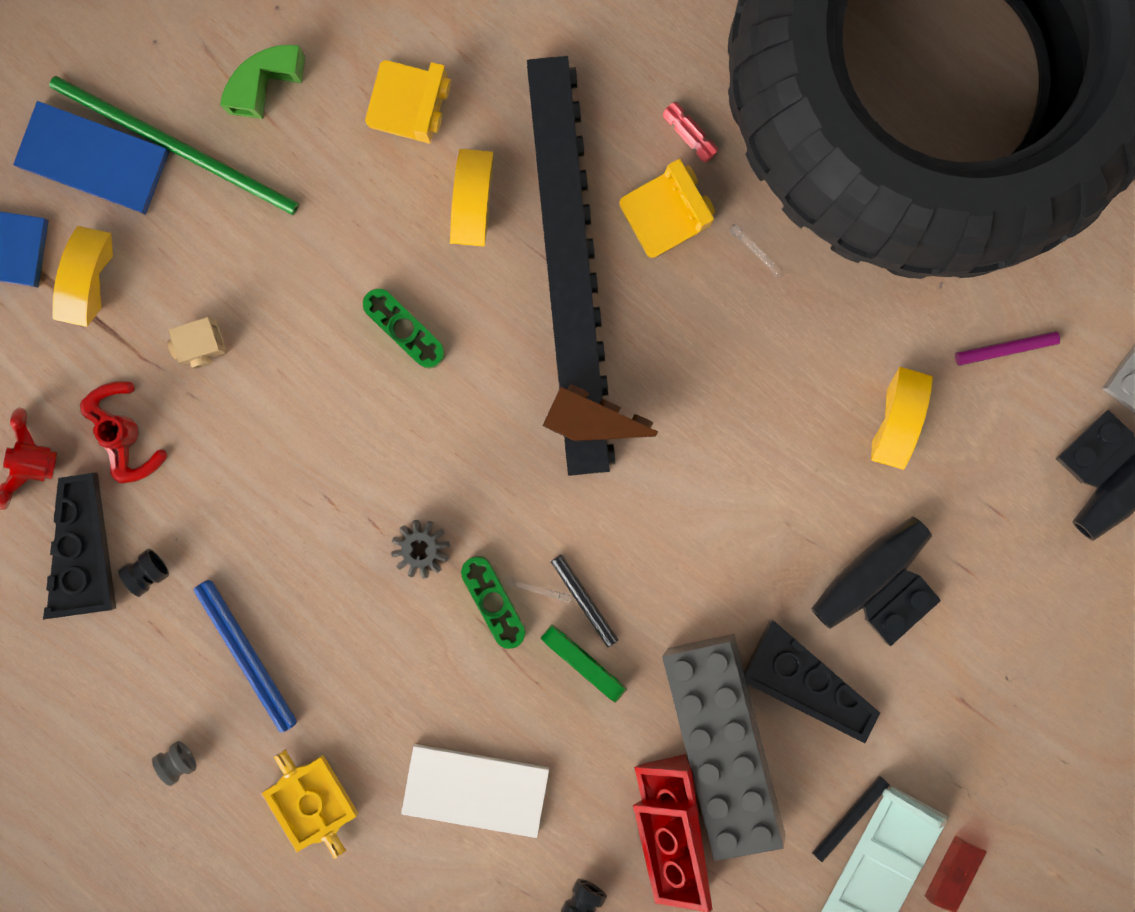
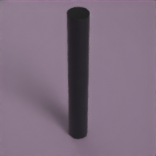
M562 554L553 559L551 564L605 645L610 647L615 644L618 638Z
M879 775L815 848L812 854L823 862L890 784Z

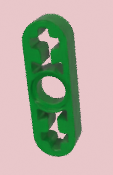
M373 289L365 295L363 299L365 313L416 363L428 369L435 368L442 363L445 356L443 345L389 292L384 289ZM375 297L379 300L386 297L387 300L384 304L393 314L396 308H399L401 311L389 320L387 326L383 322L388 320V317L379 310L375 313L372 312L374 309L372 300ZM407 319L413 323L414 330L410 337L402 339L396 336L394 328L398 321ZM420 332L425 333V336L420 338V340L426 346L431 347L434 344L437 347L434 350L437 357L433 361L429 358L422 361L423 352L415 344L412 350L407 347L418 339Z
M482 556L469 558L462 566L461 577L494 639L503 648L513 649L518 647L524 640L525 626L489 560ZM475 563L478 567L484 565L486 571L482 575L486 584L492 579L496 586L487 587L478 595L475 588H480L481 584L476 577L470 578L468 576V573L472 570L470 564ZM495 592L503 598V607L499 611L491 612L485 608L483 600L488 593ZM509 610L512 616H507L505 619L510 627H518L519 631L515 634L516 640L511 641L509 637L503 639L501 637V634L504 632L503 624L499 620L495 625L491 619L499 618Z
M553 624L540 637L550 649L613 702L616 703L627 691V688L615 676Z

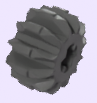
M414 520L412 523L413 532L406 525L400 527V531L406 539L397 536L392 539L394 544L402 546V548L392 551L391 556H403L404 560L397 564L399 570L407 564L411 565L408 571L409 577H414L417 569L420 568L422 578H428V565L434 572L438 573L442 568L435 559L445 562L449 560V555L439 552V550L450 547V542H438L437 538L441 537L445 531L441 528L432 534L431 531L434 525L432 521H428L422 531L420 521ZM416 540H418L419 544L424 541L428 544L429 547L425 550L428 555L426 558H423V554L418 557L414 554L413 551L417 548L414 543Z

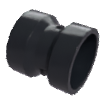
M151 549L145 550L138 556L136 562L127 563L118 571L123 584L137 597L148 592L150 585L154 582L159 583L169 576L165 563Z
M579 878L572 888V898L565 901L561 912H595L597 908L603 906L607 895L595 884Z

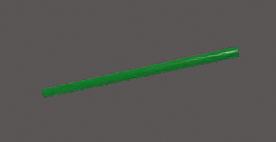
M58 76L52 77L49 83L51 89L291 215L296 213L299 207L298 202Z

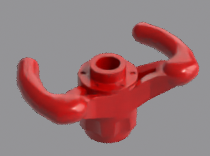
M115 381L101 385L92 390L80 403L81 414L95 425L93 427V434L98 440V444L104 447L109 454L111 476L121 484L136 482L148 477L158 470L167 458L166 451L159 449L140 467L135 469L128 467L129 447L137 440L139 435L138 426L130 417L108 413L99 407V402L108 396L131 394L135 387L129 381Z
M20 407L13 411L10 418V425L15 432L17 442L14 448L7 447L3 468L10 470L6 482L0 485V510H5L9 507L13 492L29 479L45 481V478L52 479L58 452H52L49 447L35 444L26 426L27 411Z

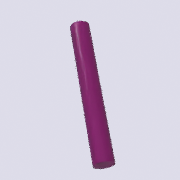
M1057 331L956 352L955 360L957 365L961 366L1060 344V335Z

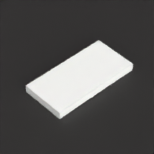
M414 744L401 814L537 838L549 767Z

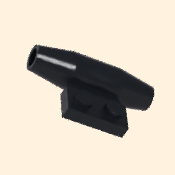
M1107 410L1056 458L1080 483L1097 488L1072 521L1073 525L1092 541L1129 518L1135 512L1134 433L1111 411Z
M912 516L876 539L833 579L812 606V612L827 628L831 629L863 609L865 620L880 638L891 647L941 601L920 575L906 570L931 539L932 534L919 519Z

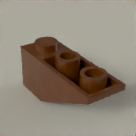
M572 384L569 385L568 389L560 387L542 425L573 441L656 437L658 431L651 428L653 425L652 421L637 414H634L632 419L619 414L620 406L604 399L601 400L600 404L587 399L589 392Z

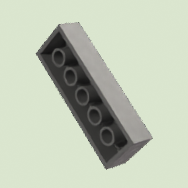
M735 634L668 648L662 658L714 861L783 849L786 834Z

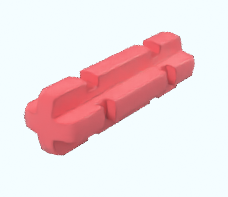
M678 102L670 104L663 112L665 120L670 125H675L674 130L691 149L695 148L697 150L696 154L703 162L711 160L717 154L718 147L711 139H706L707 135L689 115H684L685 110Z

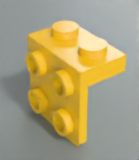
M388 60L382 61L379 65L365 118L367 126L379 131L431 144L433 133H438L440 129L442 113L439 111L442 100H447L451 87V79L447 76L445 66L431 62L429 71Z
M680 158L667 165L664 174L628 193L619 201L620 209L649 258H656L708 229L714 221L712 215L715 214V210L711 201L706 195H700L695 186L698 184V180L693 169L689 165L684 166Z

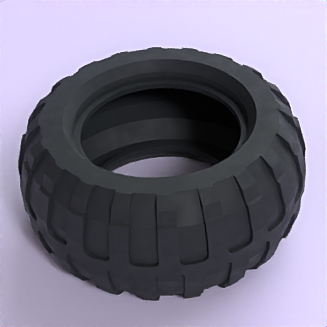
M738 0L728 37L730 72L728 95L733 119L739 125L740 132L746 143L747 152L745 155L757 178L760 181L765 180L772 192L782 202L784 207L781 210L801 229L805 226L821 239L832 245L830 249L845 259L855 263L860 261L868 262L880 268H885L894 275L917 279L930 276L970 278L1017 265L1053 249L1060 243L1087 229L1099 218L1102 211L1113 198L1125 191L1135 179V0H1004L1022 21L1034 47L1039 73L1037 104L1028 131L1015 151L1009 156L980 162L942 160L920 153L896 140L872 118L854 90L845 63L843 22L848 0Z

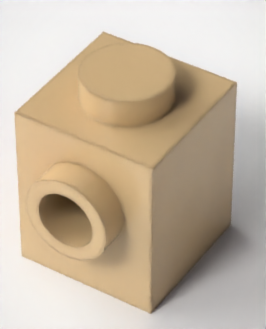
M210 317L168 329L171 339L167 341L171 356L174 360H178V363L191 365L192 369L212 364L211 358L227 353L218 322Z

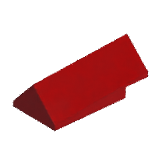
M686 754L639 764L634 769L642 800L634 804L633 808L654 901L656 904L710 912L713 910L692 771Z

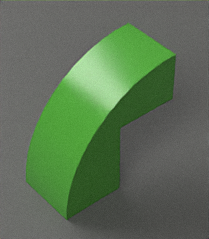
M299 45L270 47L246 59L229 78L221 97L220 106L229 115L263 119L268 79L302 83L305 55Z

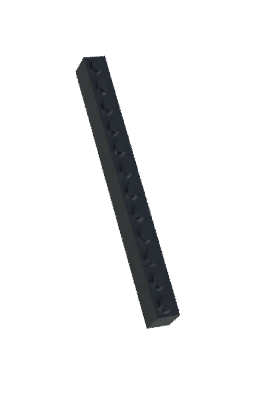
M568 56L527 60V72L559 389L560 387L568 389L569 385L572 384L589 392L587 399L600 404L602 396H608L609 394L607 375L600 376L599 362L605 361L603 341H597L595 328L602 327L600 306L593 307L592 294L598 293L596 272L590 273L589 259H595L593 238L586 239L585 225H591L590 204H583L582 191H588L586 170H579L578 157L584 156L583 135L576 136L575 123L581 122L579 101L573 102L571 90L578 88L576 67H569ZM564 437L568 476L610 472L609 465L615 464L614 444H607V440L573 441Z

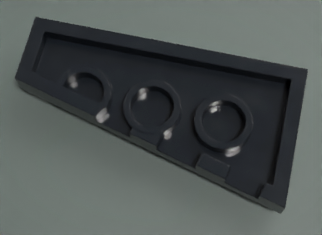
M98 473L58 478L54 523H56L54 541H51L50 555H53L51 574L47 577L46 590L49 591L47 607H44L43 620L116 609Z
M770 618L744 670L746 683L866 743L880 712Z

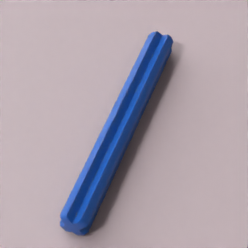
M206 580L194 588L196 596L278 731L282 733L289 730L297 723L296 718L211 580Z

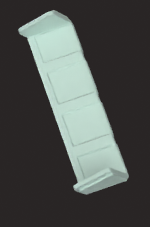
M895 787L885 788L882 793L883 798L821 912H899L949 817Z

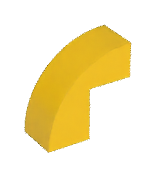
M459 149L453 186L450 244L485 247L488 232L489 192L493 178V151Z
M77 226L73 231L61 256L56 274L53 293L54 320L87 327L102 309L99 273L113 257L112 233Z
M899 366L887 388L885 419L872 440L871 461L905 469L915 449L925 421L933 376Z

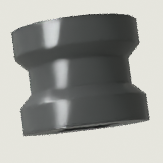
M180 741L172 744L168 752H160L152 758L155 772L168 786L174 785L179 781L182 774H190L197 767L193 754Z

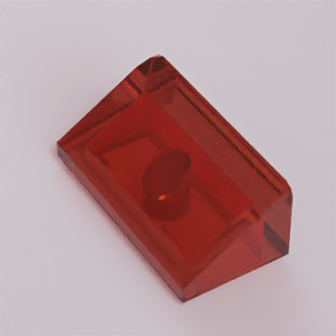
M955 835L924 895L927 900L935 906L957 912L987 851Z

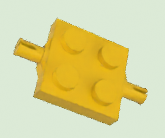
M283 750L273 758L284 775L278 782L266 788L261 794L296 852L311 844L324 841L333 858H337L346 851V848H344L336 833L342 825L357 817L358 811L324 755L308 764L296 767L287 750Z

